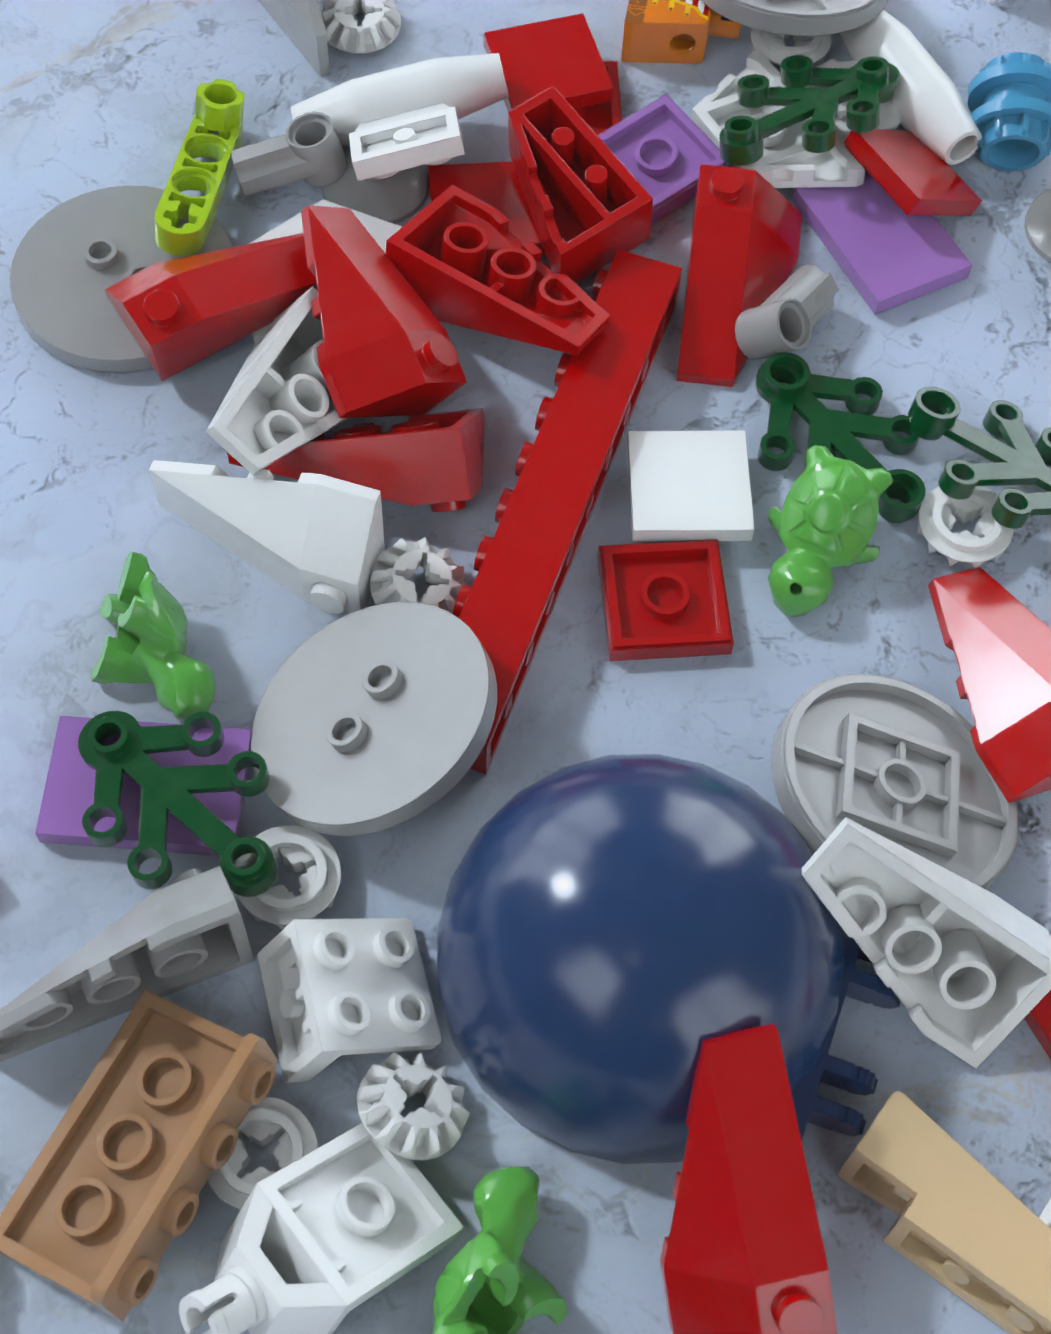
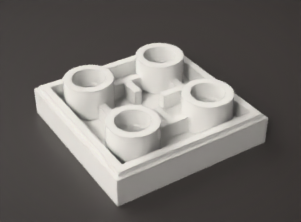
M745 430L628 431L627 460L632 542L718 539V541H752L755 529Z

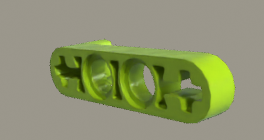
M215 79L210 83H201L196 88L195 114L155 211L154 240L157 246L166 253L178 256L192 255L200 251L205 245L234 166L231 151L240 148L242 144L245 93L238 90L235 83L231 81ZM215 131H219V136L214 135V134H211V133H214ZM210 157L218 160V162H200L194 158ZM186 190L201 191L206 195L200 197H193L184 195L181 192ZM180 217L188 220V223H185L182 228H178Z

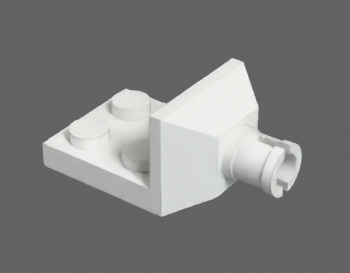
M363 1123L256 1184L220 1243L214 1282L201 1290L191 1292L181 1299L179 1315L186 1334L192 1333L207 1322L210 1329L203 1334H240L245 1330H248L250 1334H333L348 1312L453 1243L464 1229V1226L414 1162L383 1148L370 1136Z

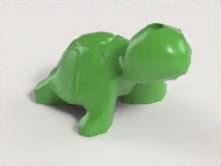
M814 445L806 451L805 470L788 492L783 510L774 506L768 513V521L778 533L781 542L789 549L787 553L773 563L768 576L774 604L786 617L804 616L827 601L834 583L832 567H846L873 562L878 557L880 547L867 544L876 528L880 496L893 482L891 473L884 468L865 469L851 460L836 458L826 446Z
M131 551L123 566L118 594L108 593L100 607L99 613L101 617L116 624L117 631L115 637L107 635L101 656L96 666L92 669L91 681L99 684L114 682L147 684L153 682L160 706L172 712L177 720L184 722L194 713L208 712L215 697L214 671L204 662L185 655L187 650L188 624L182 605L158 582L157 576L150 569L147 557L142 553Z
M529 1166L498 1168L484 1175L474 1188L473 1204L475 1213L480 1221L481 1231L475 1238L468 1241L450 1260L435 1286L436 1294L433 1296V1334H516L522 1328L525 1320L539 1314L547 1315L556 1325L565 1319L568 1310L563 1297L540 1272L521 1256L526 1240L538 1220V1191L540 1184L538 1175Z

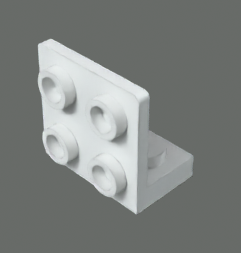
M408 918L294 919L257 954L284 1083L308 1082L341 1055L432 1050L441 1043V1034L414 927Z

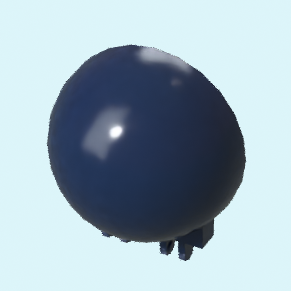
M659 754L607 755L566 766L517 793L479 830L450 880L437 930V988L454 1046L481 1089L526 1129L570 1152L621 1164L676 1163L683 1161L689 1132L686 1118L702 1041L739 1030L773 1023L779 1032L801 1141L807 1122L828 1130H834L846 1136L863 1135L867 1121L864 1119V1114L851 1107L816 1095L819 1082L856 1095L866 1096L875 1093L878 1083L875 1073L862 1066H856L854 1063L829 1055L828 1052L845 996L867 1004H873L875 1007L878 1006L890 1010L891 1008L899 1007L901 1000L891 987L887 988L879 976L854 968L857 958L869 963L872 962L853 937H849L802 876V867L813 856L814 852L787 816L745 783L705 764Z

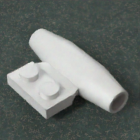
M884 9L870 22L855 29L839 33L853 61L837 62L835 59H832L815 67L850 68L866 57L876 56L886 59L888 63L898 68L899 84L894 89L892 98L880 104L879 126L876 129L895 130L901 124L904 129L911 131L931 151L949 165L965 161L978 149L977 142L982 139V134L953 81L912 32ZM808 85L803 88H828L830 86ZM853 99L839 104L835 120V134L842 142L845 141L851 132L846 126V106Z
M499 53L443 57L351 79L291 106L293 120L304 113L314 111L328 115L334 124L341 146H350L352 164L357 180L361 181L369 178L384 179L395 175L401 170L424 164L440 165L446 163L452 157L464 155L465 151L458 120L508 98L509 94Z

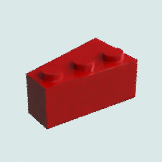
M554 86L549 87L508 112L509 155L551 270L555 274H566L575 283H578L612 262L618 249L628 252L650 238L653 198Z

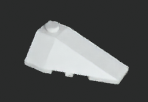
M313 286L269 325L249 353L206 430V433L252 475L348 419L339 418L318 365L317 347L323 342L321 321L313 318L311 301L318 296V291Z
M153 460L149 472L159 505L302 600L311 602L316 608L331 614H339L341 612L350 614L365 608L371 594V571L381 551H385L381 491L322 474L301 473L298 482L274 481V476L270 470L262 469L253 475L249 472L247 478L230 477L224 470L215 465Z
M846 817L802 867L804 879L849 937H853L872 962L877 975L887 988L891 987L907 1008L910 1018L922 1034L974 1068H977L1051 990V936L1046 928L992 892Z

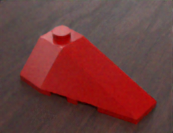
M454 185L448 187L386 240L385 254L441 322L576 356L609 323L610 316L568 275L555 274L541 261L542 251L531 240L522 243L509 230L510 220L502 212Z

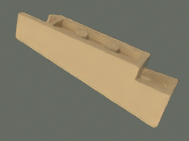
M900 1091L893 1092L836 1176L899 1215L883 1239L884 1243L1007 1333L1051 1334V1229L904 1093Z

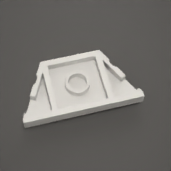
M760 50L753 51L747 56L746 68L738 76L729 73L718 84V89L714 93L706 95L692 109V121L719 149V134L728 119L735 116H750L757 120L786 107L762 106L746 108L738 103L737 82L744 76L751 74L764 75L769 79L770 87H785L781 83V73ZM813 116L764 138V154L757 162L742 166L732 165V168L756 170L774 188L857 187L863 184L865 169L845 148L842 140L836 134L835 146L827 152L812 153L802 147V125L812 119Z

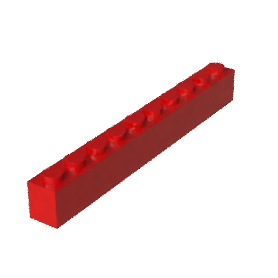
M618 249L609 270H599L593 285L591 298L610 316L609 323L577 356L563 353L555 374L554 386L558 388L554 398L545 396L538 410L535 430L539 432L533 444L526 441L519 453L515 468V475L519 476L514 490L505 488L499 499L495 513V522L499 523L493 538L485 535L478 547L474 561V570L478 571L472 587L463 585L457 595L452 614L461 619L483 645L492 661L497 681V706L494 721L482 751L470 768L484 774L488 772L677 305L682 273L681 267Z

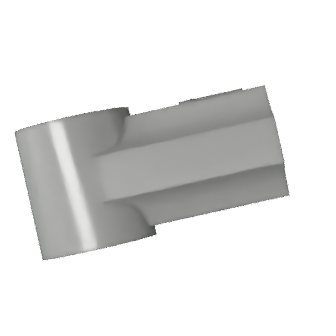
M315 111L296 117L288 125L286 134L231 151L233 164L245 196L254 195L302 179L311 186H329L344 176L347 170V159L332 120L328 115Z
M814 264L803 266L760 306L741 312L736 320L735 337L743 354L750 359H762L777 353L792 352L804 348L810 341L812 327L834 306V296L839 289L831 273L819 270Z

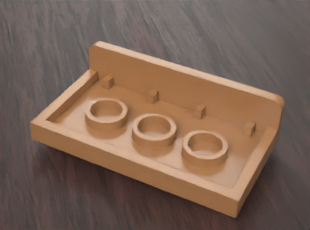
M144 990L0 1214V1254L123 1322L132 1306H137L143 1302L152 1290L158 1276V1263L173 1237L183 1234L193 1221L199 1205L198 1195L213 1170L222 1168L231 1157L237 1144V1130L251 1106L261 1103L269 1093L275 1079V1066L278 1063V1059L265 1039L252 1033L247 1034L245 1037L240 1036Z

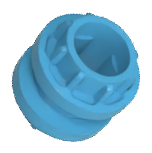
M1025 52L1007 53L992 59L972 79L968 87V108L982 134V139L977 142L978 149L975 152H978L979 160L991 168L1002 171L1025 170L1039 164L1044 157L1050 155L1051 64L1045 62L1037 55Z

